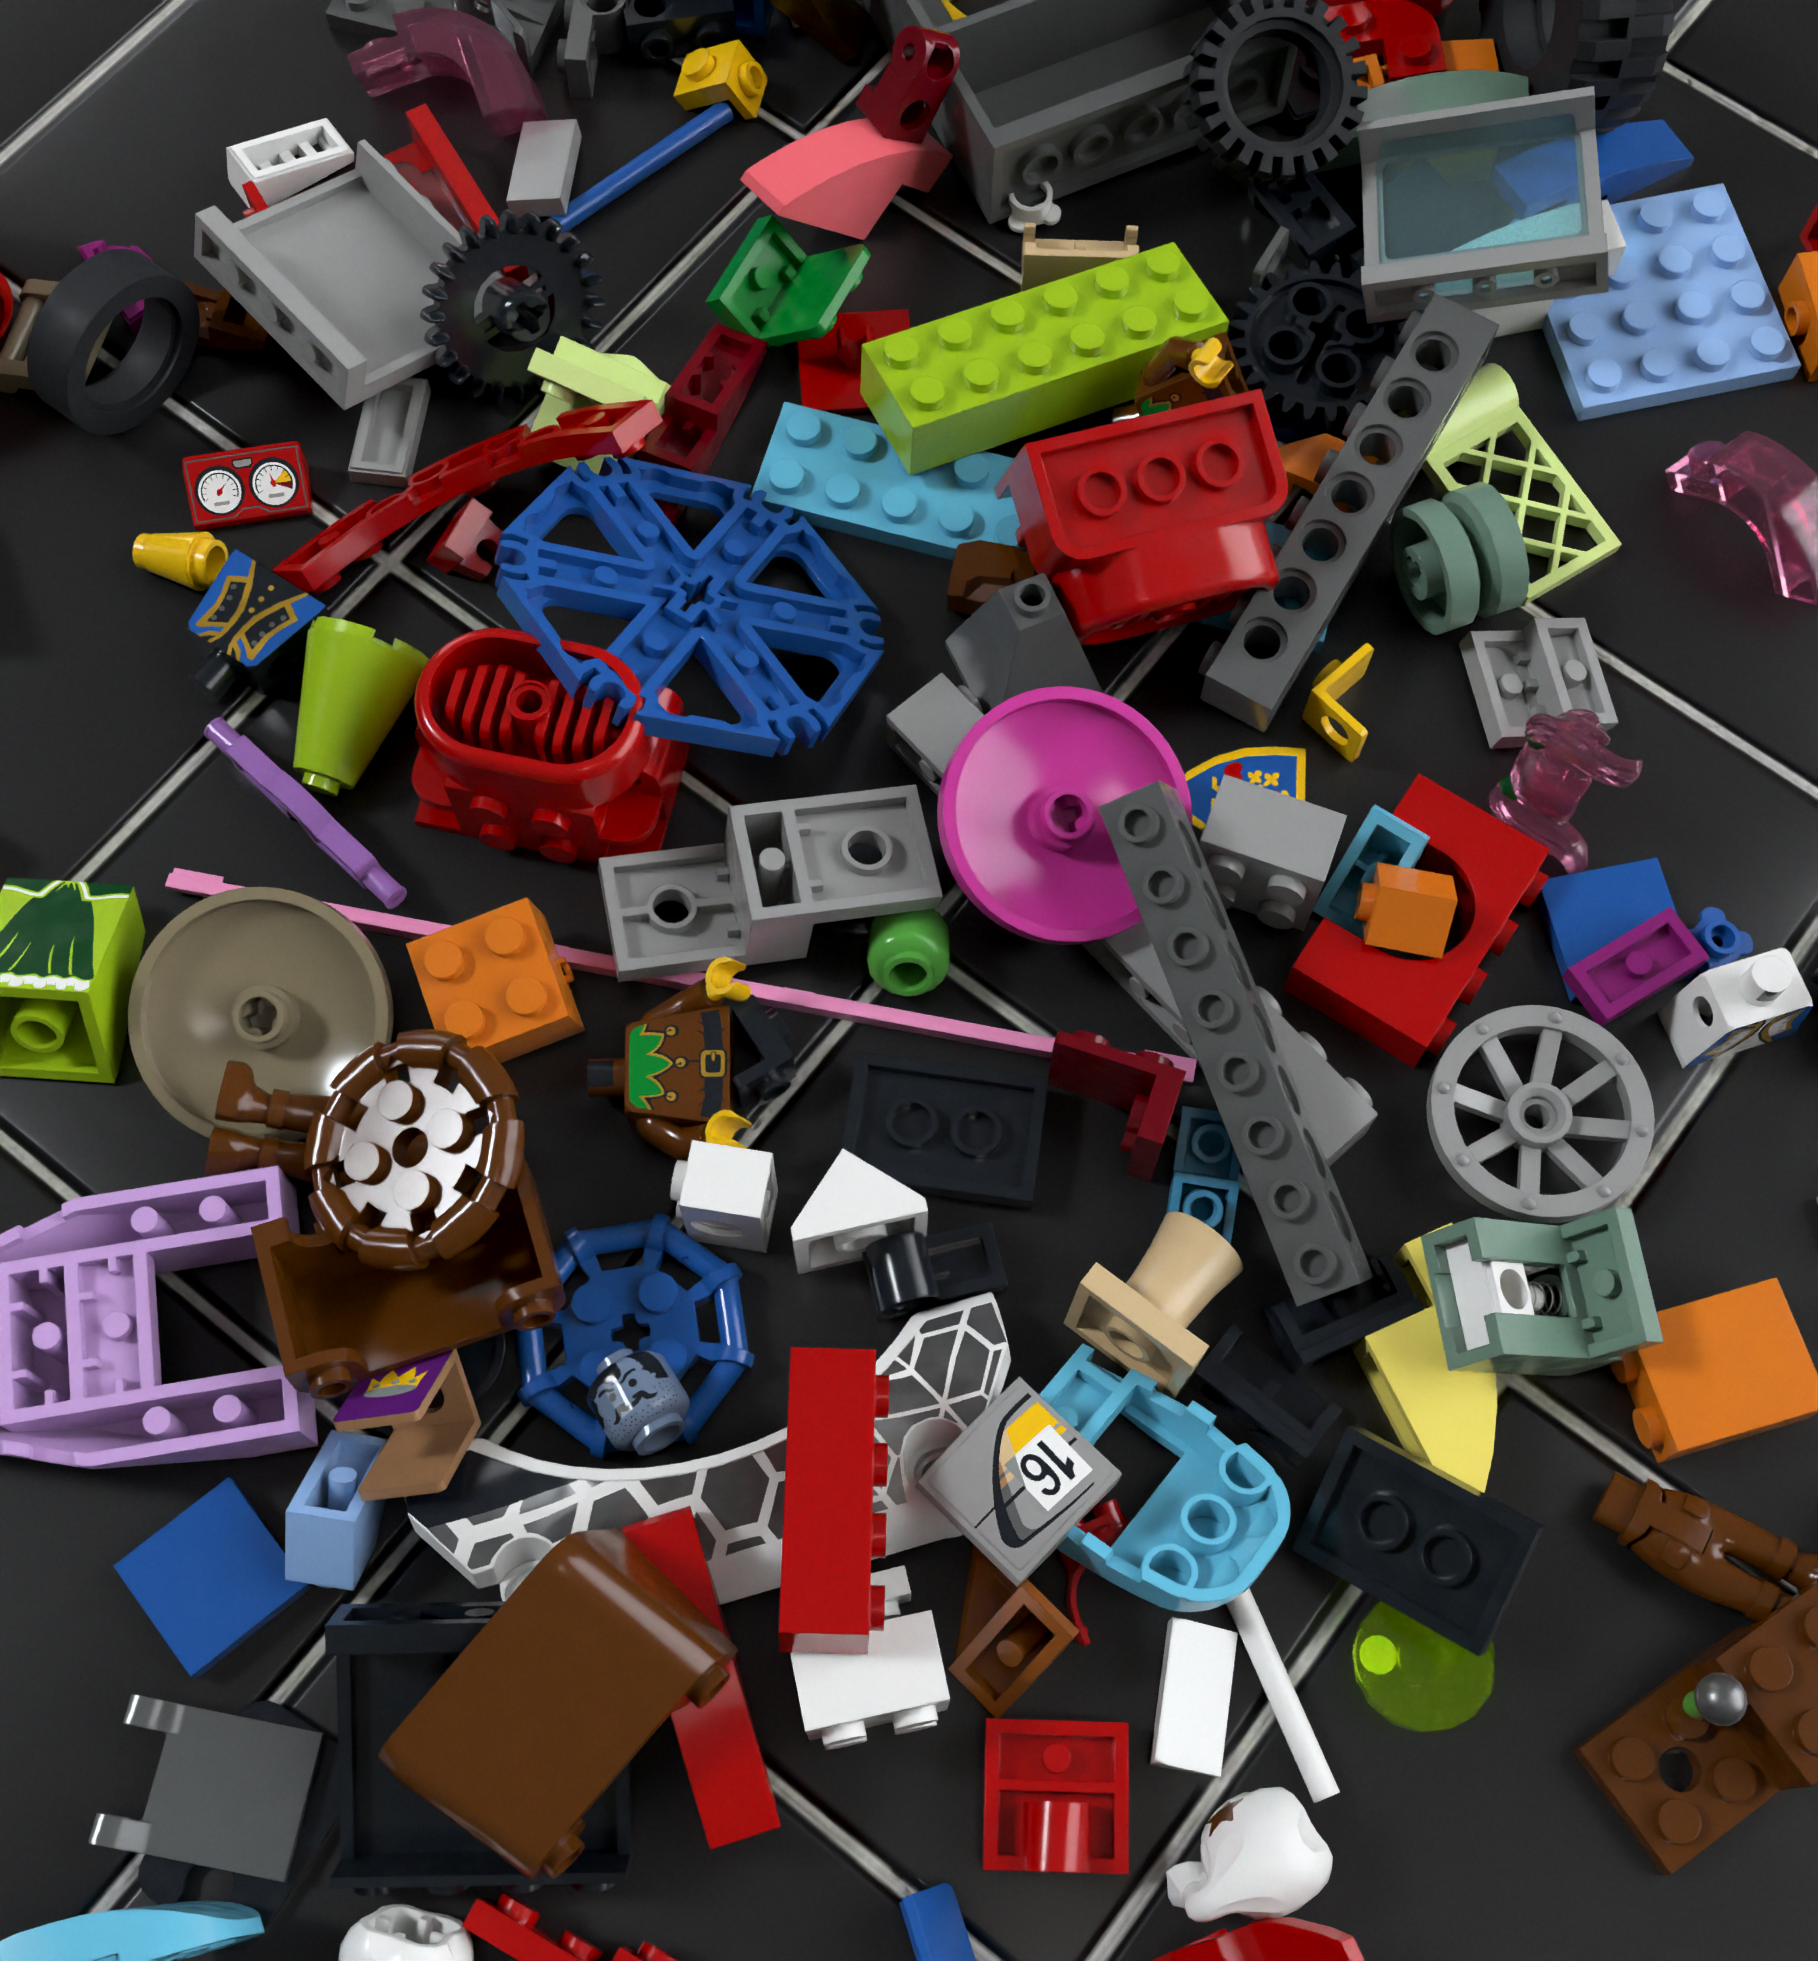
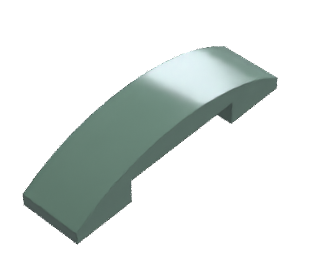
M1460 70L1429 73L1404 78L1368 89L1367 100L1357 105V109L1364 112L1362 121L1526 97L1530 96V84L1527 76L1498 71ZM1314 120L1305 126V133L1312 126ZM1357 126L1350 130L1354 137L1346 147L1337 152L1339 155L1313 171V174L1361 164Z

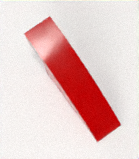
M691 1506L623 1526L622 1533L731 1641ZM736 1656L724 1667L730 1674L728 1682L707 1705L698 1709L690 1702L687 1706L670 1714L710 1850L781 1827L775 1797L756 1737L748 1697Z

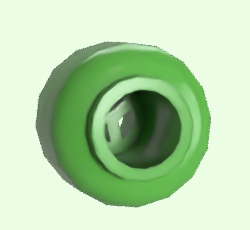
M934 909L880 915L873 918L868 931L867 963L869 973L876 984L893 994L916 996L934 990L944 981L950 966V937L948 925L940 913Z

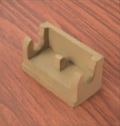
M1024 222L1021 292L1138 254L1139 245H1136L1138 226L1126 225L1124 241L1035 239L1036 223Z

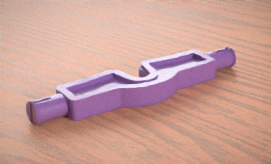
M222 717L215 718L206 726L204 736L230 758L237 770L289 819L294 817L313 842L365 890L368 888L388 909L397 907L407 895L406 888L393 879L379 865L376 858L344 829L307 790L290 775L281 770L244 734L242 736L238 734Z

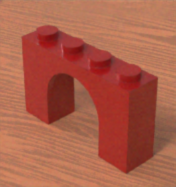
M1421 774L1417 775L1392 814L1430 836L1414 869L1453 876L1458 900L1456 907L1461 920L1460 943L1451 951L1443 954L1442 959H1402L1389 955L1372 945H1366L1364 940L1324 917L1293 964L1283 987V990L1412 1068H1415L1425 1050L1438 1056L1458 1024L1447 1017L1448 1013L1457 1000L1467 1006L1473 1000L1488 976V973L1478 968V965L1487 951L1498 957L1501 955L1519 924L1508 917L1517 903L1530 908L1549 878L1548 875L1539 871V868L1551 850Z

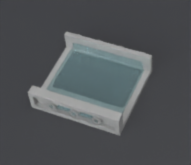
M1594 86L1362 121L1357 126L1362 169L1365 266H1361V284L1367 324L1407 319L1413 310L1423 314L1435 293L1469 310L1609 292L1607 233H1604L1595 129Z

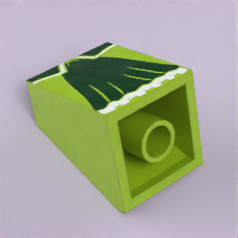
M7 877L0 892V1076L115 1083L119 1073L128 1026L130 992L140 964L146 932L134 885Z

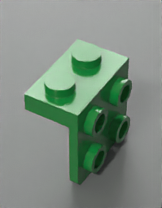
M773 215L761 217L753 225L705 303L727 327L768 343L767 347H780L786 343L807 339L817 340L834 327L837 321L836 313L847 295L860 284L863 278L862 270L870 259L871 253L863 244H857L807 256Z

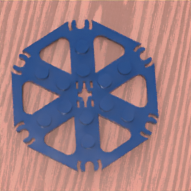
M611 457L604 458L598 475L590 470L585 462H578L575 473L570 465L501 533L496 549L495 564L500 565L496 576L495 587L498 588L496 594L523 632L532 634L539 641L541 646L536 648L572 699L577 690L579 691L583 687L588 686L583 698V707L590 709L595 702L605 700L607 695L617 702V710L611 722L617 727L627 722L629 711L636 703L637 695L633 694L625 686L619 675L609 669V666L599 658L582 661L568 655L560 645V636L546 619L542 610L549 606H558L564 609L579 610L631 621L606 651L614 654L628 665L641 683L642 688L639 696L645 700L643 709L635 714L633 720L641 722L645 728V735L767 757H773L775 752L781 756L787 755L796 736L807 749L814 746L817 738L822 743L877 667L884 650H881L884 645V638L874 636L881 623V618L876 615L878 608L801 514L799 521L793 525H788L793 515V508L786 506L779 513L768 511L762 505L767 495L763 490L755 491L751 499L747 500L752 487L750 484L625 457L618 459V461ZM653 499L706 509L717 515L720 521L693 551ZM579 514L589 518L597 526L619 556L545 542L542 539L564 516ZM787 557L802 567L825 598L753 584V582L773 558ZM699 595L702 596L701 601L695 605L691 604L685 612L683 611L685 603L690 602L691 599L695 600ZM768 647L825 658L837 667L839 676L822 699L816 702L803 693ZM694 654L739 713L741 722L731 725L726 721L706 717L675 715L666 711L659 704L658 696Z

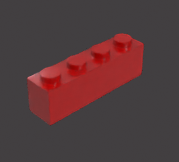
M791 1347L778 1632L779 1652L867 1655L869 1631H884L885 1585H871V1558H885L887 1515L886 1513H872L873 1487H887L888 1443H874L875 1418H888L889 1375H876V1350Z

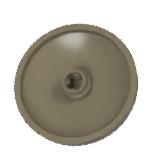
M244 887L227 890L209 896L177 915L162 929L146 950L132 983L128 1006V1033L136 1065L147 1087L163 1108L175 1119L191 1130L208 1138L211 1137L214 1126L219 1125L239 1129L245 1134L261 1138L269 1135L281 1137V1140L297 1142L307 1139L308 1134L288 1129L266 1128V1124L215 1120L220 1088L229 1060L245 1062L250 1065L254 1073L256 1085L269 1094H272L275 1088L290 1091V1094L332 1096L335 1089L329 1085L353 1058L376 1042H382L386 1046L391 1044L394 1022L393 999L385 968L374 947L362 931L345 915L316 898L295 891L273 887Z

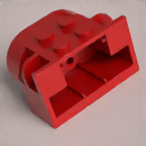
M1261 389L1024 444L994 488L997 500L1007 497L1013 498L1020 522V527L1015 532L1018 546L1027 547L1030 560L1036 572L1039 574L1045 573L1048 581L1052 582L1054 592L1066 613L1080 645L1110 643L1209 618L1233 610L1240 596L1245 592L1254 595L1258 587L1266 588V591L1269 592L1276 587L1279 581V572L1264 522L1284 504L1289 491L1288 479Z
M506 628L475 630L463 634L441 647L427 662L417 682L414 704L418 724L415 736L420 748L412 771V783L421 801L414 822L416 826L478 838L483 844L497 850L512 851L515 847L536 850L544 857L559 863H573L576 859L599 864V858L661 851L691 743L645 735L644 725L639 721L633 720L635 714L642 710L645 704V700L639 696L642 688L641 683L630 667L614 654L592 645L560 639V645L568 655L582 661L599 658L609 666V669L619 675L625 686L633 694L637 695L636 703L629 711L627 722L619 727L611 723L617 710V702L607 695L605 700L595 702L590 709L583 707V698L588 686L583 687L579 691L577 690L572 699L536 648L541 646V644L532 634ZM665 688L658 696L659 704L672 714L686 717L681 697L674 691Z

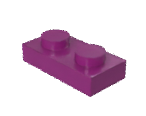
M1668 907L1569 967L1562 978L1593 1020L1601 1027H1604L1702 967L1710 957L1674 910Z

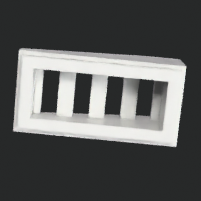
M327 118L226 147L229 182L248 208H250V205L242 187V184L248 181H253L266 205L270 207L354 162L353 150ZM318 143L324 151L317 153L312 146ZM299 154L301 158L296 159L294 156Z

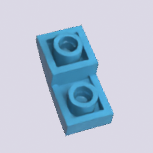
M1181 1105L1167 1213L1176 1211L1193 1216L1218 1232L1231 1245L1240 1181H1238L1239 1160L1219 1111Z

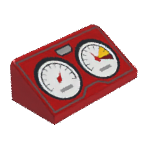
M297 441L189 456L182 459L183 475L196 531L314 513L308 462L300 443Z

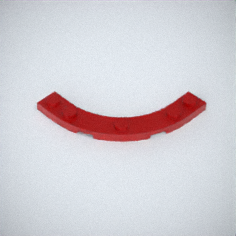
M650 399L593 405L566 411L556 418L559 426L549 425L534 432H531L527 424L502 432L460 450L407 477L409 488L402 493L389 496L377 504L373 499L366 501L319 533L270 571L302 591H309L311 595L322 593L341 580L342 576L339 571L352 561L358 562L371 557L383 547L382 540L435 507L463 493H466L468 497L479 495L492 488L498 482V478L535 465L575 457L577 461H585L597 455L612 454L614 459L627 457L640 450L646 444L644 436L663 422L653 400Z

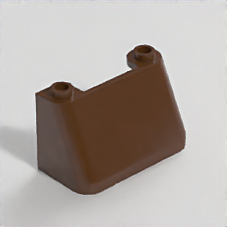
M523 1157L514 1190L507 1188L495 1210L500 1213V1216L491 1228L464 1252L449 1260L442 1256L431 1259L429 1266L425 1269L388 1271L365 1265L359 1261L358 1252L354 1250L343 1252L329 1239L318 1222L313 1223L316 1234L307 1235L291 1232L285 1217L251 1227L284 1375L294 1389L310 1393V1396L314 1399L334 1398L348 1392L352 1388L353 1383L514 1329L519 1331L540 1329L555 1320L556 1312L563 1307L566 1297L540 1196L525 1157ZM481 1178L474 1181L467 1192L468 1195L472 1196ZM435 1212L422 1216L424 1217L426 1232L431 1230L432 1221L436 1219ZM385 1216L375 1219L371 1228L380 1226Z
M618 1528L578 1531L560 1541L542 1558L382 1746L378 1759L400 1783L530 1880L548 1874L551 1879H555L577 1859L585 1848V1844L578 1838L586 1825V1822L582 1819L584 1814L672 1712L682 1709L690 1702L698 1709H701L721 1691L730 1678V1674L724 1667L739 1649Z

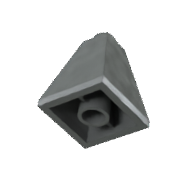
M1045 573L999 589L945 640V647L965 687L978 699L984 715L1011 697L1039 688L1071 686L1103 693L1066 613Z

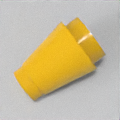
M209 532L142 533L136 538L132 550V557L136 567L196 591H204L211 587L229 558L225 544L220 540H215Z

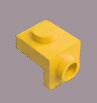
M739 39L709 48H699L686 54L673 97L685 111L730 100L743 118L748 120L757 117L767 84V75Z

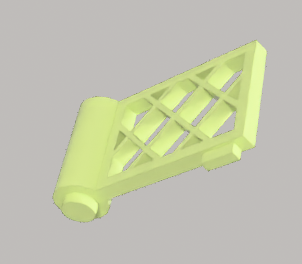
M1487 363L1480 367L1421 468L1442 497L1453 490L1467 486L1456 483L1446 467L1456 461L1481 466L1479 481L1486 484L1489 483L1491 469L1521 476L1518 497L1501 495L1507 501L1511 511L1515 512V518L1521 534L1525 514L1555 521L1552 544L1523 537L1527 553L1549 558L1547 574L1532 584L1529 582L1528 593L1522 606H1525L1612 555L1620 548L1622 543L1521 410L1518 392L1510 375L1495 363ZM1401 411L1398 414H1396L1397 416L1402 418L1412 417L1409 413L1405 411ZM1512 430L1526 448L1524 461L1495 455L1496 439ZM1485 446L1484 452L1478 451L1479 448ZM1531 478L1553 484L1560 494L1558 507L1528 500ZM1565 524L1585 528L1597 543V546L1587 552L1562 546ZM1559 560H1560V561H1564V562H1568V563H1566V564H1564L1563 566H1561V567L1558 568V566H1559Z

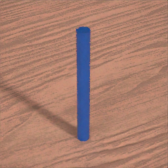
M725 101L714 104L570 201L566 215L548 216L547 219L553 218L561 224L562 230L560 234L568 232L732 121L734 116L731 108Z

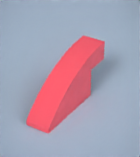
M868 118L846 121L818 130L786 145L748 168L740 181L778 216L865 240L902 184L928 193L953 155L928 132L922 144L885 138Z

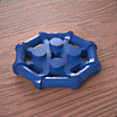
M656 1213L654 1218L650 1220L578 1231L574 1226L565 1231V1240L554 1252L562 1285L578 1265H580L589 1280L574 1292L565 1311L562 1309L557 1311L555 1320L545 1326L546 1328L562 1329L566 1364L547 1371L542 1328L532 1331H519L515 1329L521 1388L517 1392V1396L524 1407L533 1406L590 1449V1456L605 1459L608 1453L622 1451L612 1445L597 1419L560 1392L574 1381L590 1388V1385L598 1376L596 1369L601 1361L618 1350L626 1349L623 1342H613L614 1332L623 1328L624 1321L636 1319L639 1326L650 1327V1336L639 1340V1350L635 1352L649 1350L662 1354L679 1381L689 1368L692 1369L698 1360L714 1366L689 1399L690 1407L687 1416L683 1420L686 1425L685 1429L674 1442L686 1440L687 1444L690 1445L700 1439L698 1434L700 1429L743 1371L752 1369L755 1355L749 1352L739 1287V1280L743 1274L735 1262L726 1263L670 1223V1216ZM644 1247L642 1265L602 1271L595 1256ZM665 1252L702 1279L687 1291L678 1285L673 1277L660 1272L659 1269L664 1260ZM714 1300L720 1343L701 1342L696 1308Z

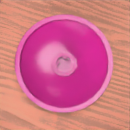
M1071 686L1045 687L1021 693L997 705L980 718L965 733L948 760L942 776L937 804L938 831L945 859L959 887L969 900L993 922L1016 935L1033 941L1055 945H1078L1108 938L1129 929L1143 919L1098 807L1158 780L1177 789L1192 827V805L1185 774L1169 743L1151 722L1134 708L1114 697L1091 689Z

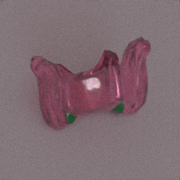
M1572 709L1556 717L1546 714L1530 717L1526 721V730L1524 732L1526 737L1525 744L1514 762L1510 775L1502 778L1489 793V805L1496 818L1551 849L1549 855L1559 860L1564 865L1568 874L1583 872L1588 866V846L1582 835L1568 820L1575 813L1578 802L1589 788L1592 779L1604 785L1625 789L1639 777L1643 768V760L1623 759L1601 745H1608L1611 738L1607 735V731L1600 726L1601 719L1594 712L1587 709Z

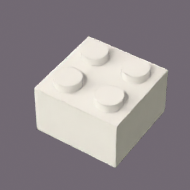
M932 1610L884 1620V1631H869L867 1655L790 1653L805 1732L809 1740L822 1738L825 1750L866 1742L865 1728L893 1722L895 1734H904L937 1725V1712L948 1709L950 1695Z

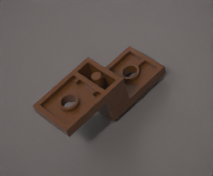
M1818 1579L1762 1621L1732 1630L1572 1750L1662 1875H1672L1781 1790L1812 1787L1818 1782ZM1711 1673H1725L1733 1676L1742 1684L1747 1695L1748 1705L1740 1721L1729 1726H1717L1705 1719L1690 1717L1683 1709V1700L1688 1692L1696 1689V1685L1703 1677ZM1668 1749H1674L1683 1753L1692 1766V1781L1682 1792L1669 1788L1663 1782L1659 1773L1660 1758Z

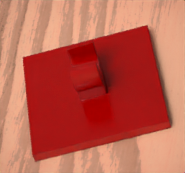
M908 309L836 313L837 321L826 335L817 340L807 339L798 341L802 406L833 414L871 412L860 394L862 344L910 329Z

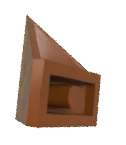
M973 1544L955 1661L948 1670L996 1719H1000L1068 1647L1079 1633V1630L1028 1579L1017 1587Z

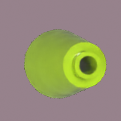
M325 616L317 617L316 621H312L307 634L293 769L304 775L301 782L302 786L333 797H337L340 788L352 790L414 695L421 672L429 661V658L424 653L395 638L393 646L374 637L375 629L361 624Z

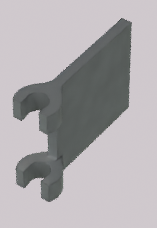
M131 1694L123 1723L162 1731L166 1734L151 1792L141 1820L113 1814L96 1813L88 1843L279 1882H287L325 1734Z

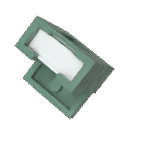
M1612 1207L1561 1226L1472 1217L1421 1236L1449 1371L1571 1376L1622 1361L1623 1354L1664 1343L1632 1208Z

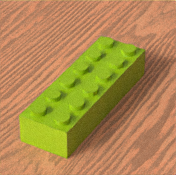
M1171 242L862 344L860 394L909 476L1132 400L1135 396L1143 366L1168 338L1179 336L1202 341L1219 333H1227L1229 320L1177 245Z

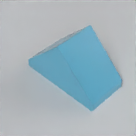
M1375 804L1317 900L1313 912L1329 919L1364 940L1363 922L1354 919L1355 902L1361 882L1372 883L1377 862L1414 869L1430 836Z

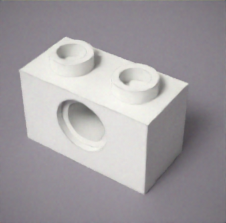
M692 1140L688 1161L677 1160L675 1164L670 1192L671 1200L677 1201L676 1218L683 1219L687 1235L697 1242L766 1253L778 1194L773 1153Z

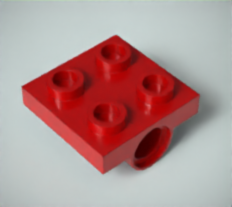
M986 1718L982 1870L1129 1875V1724L1124 1722Z

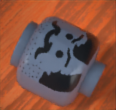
M626 1348L610 1354L601 1361L596 1369L598 1376L590 1385L587 1403L612 1445L618 1450L628 1452L636 1450L638 1455L645 1456L658 1452L674 1442L685 1429L686 1425L683 1420L687 1416L690 1400L664 1356L649 1350L633 1353L631 1349Z

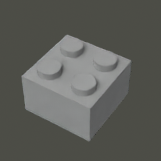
M1224 774L1199 843L1224 908L1234 907L1255 914L1261 922L1273 928L1291 929L1293 927L1304 931L1326 880L1347 815Z

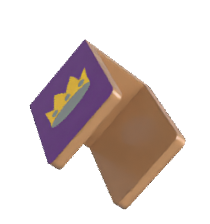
M457 1349L358 1381L333 1419L337 1432L392 1425L393 1432L358 1489L361 1500L364 1502L444 1491L481 1426ZM441 1389L444 1395V1403L437 1408H428L438 1390Z

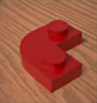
M1406 0L1354 2L1331 6L1324 15L1329 22L1338 15L1346 21L1348 25L1339 32L1345 42L1356 36L1361 48L1351 54L1352 59L1375 53L1377 56H1383L1388 83L1408 77L1447 71L1436 20L1427 10L1415 3Z

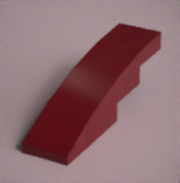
M715 323L666 392L665 412L661 416L663 422L651 430L646 437V444L638 450V460L705 475L747 396L767 352L768 343ZM653 499L674 526L687 505Z

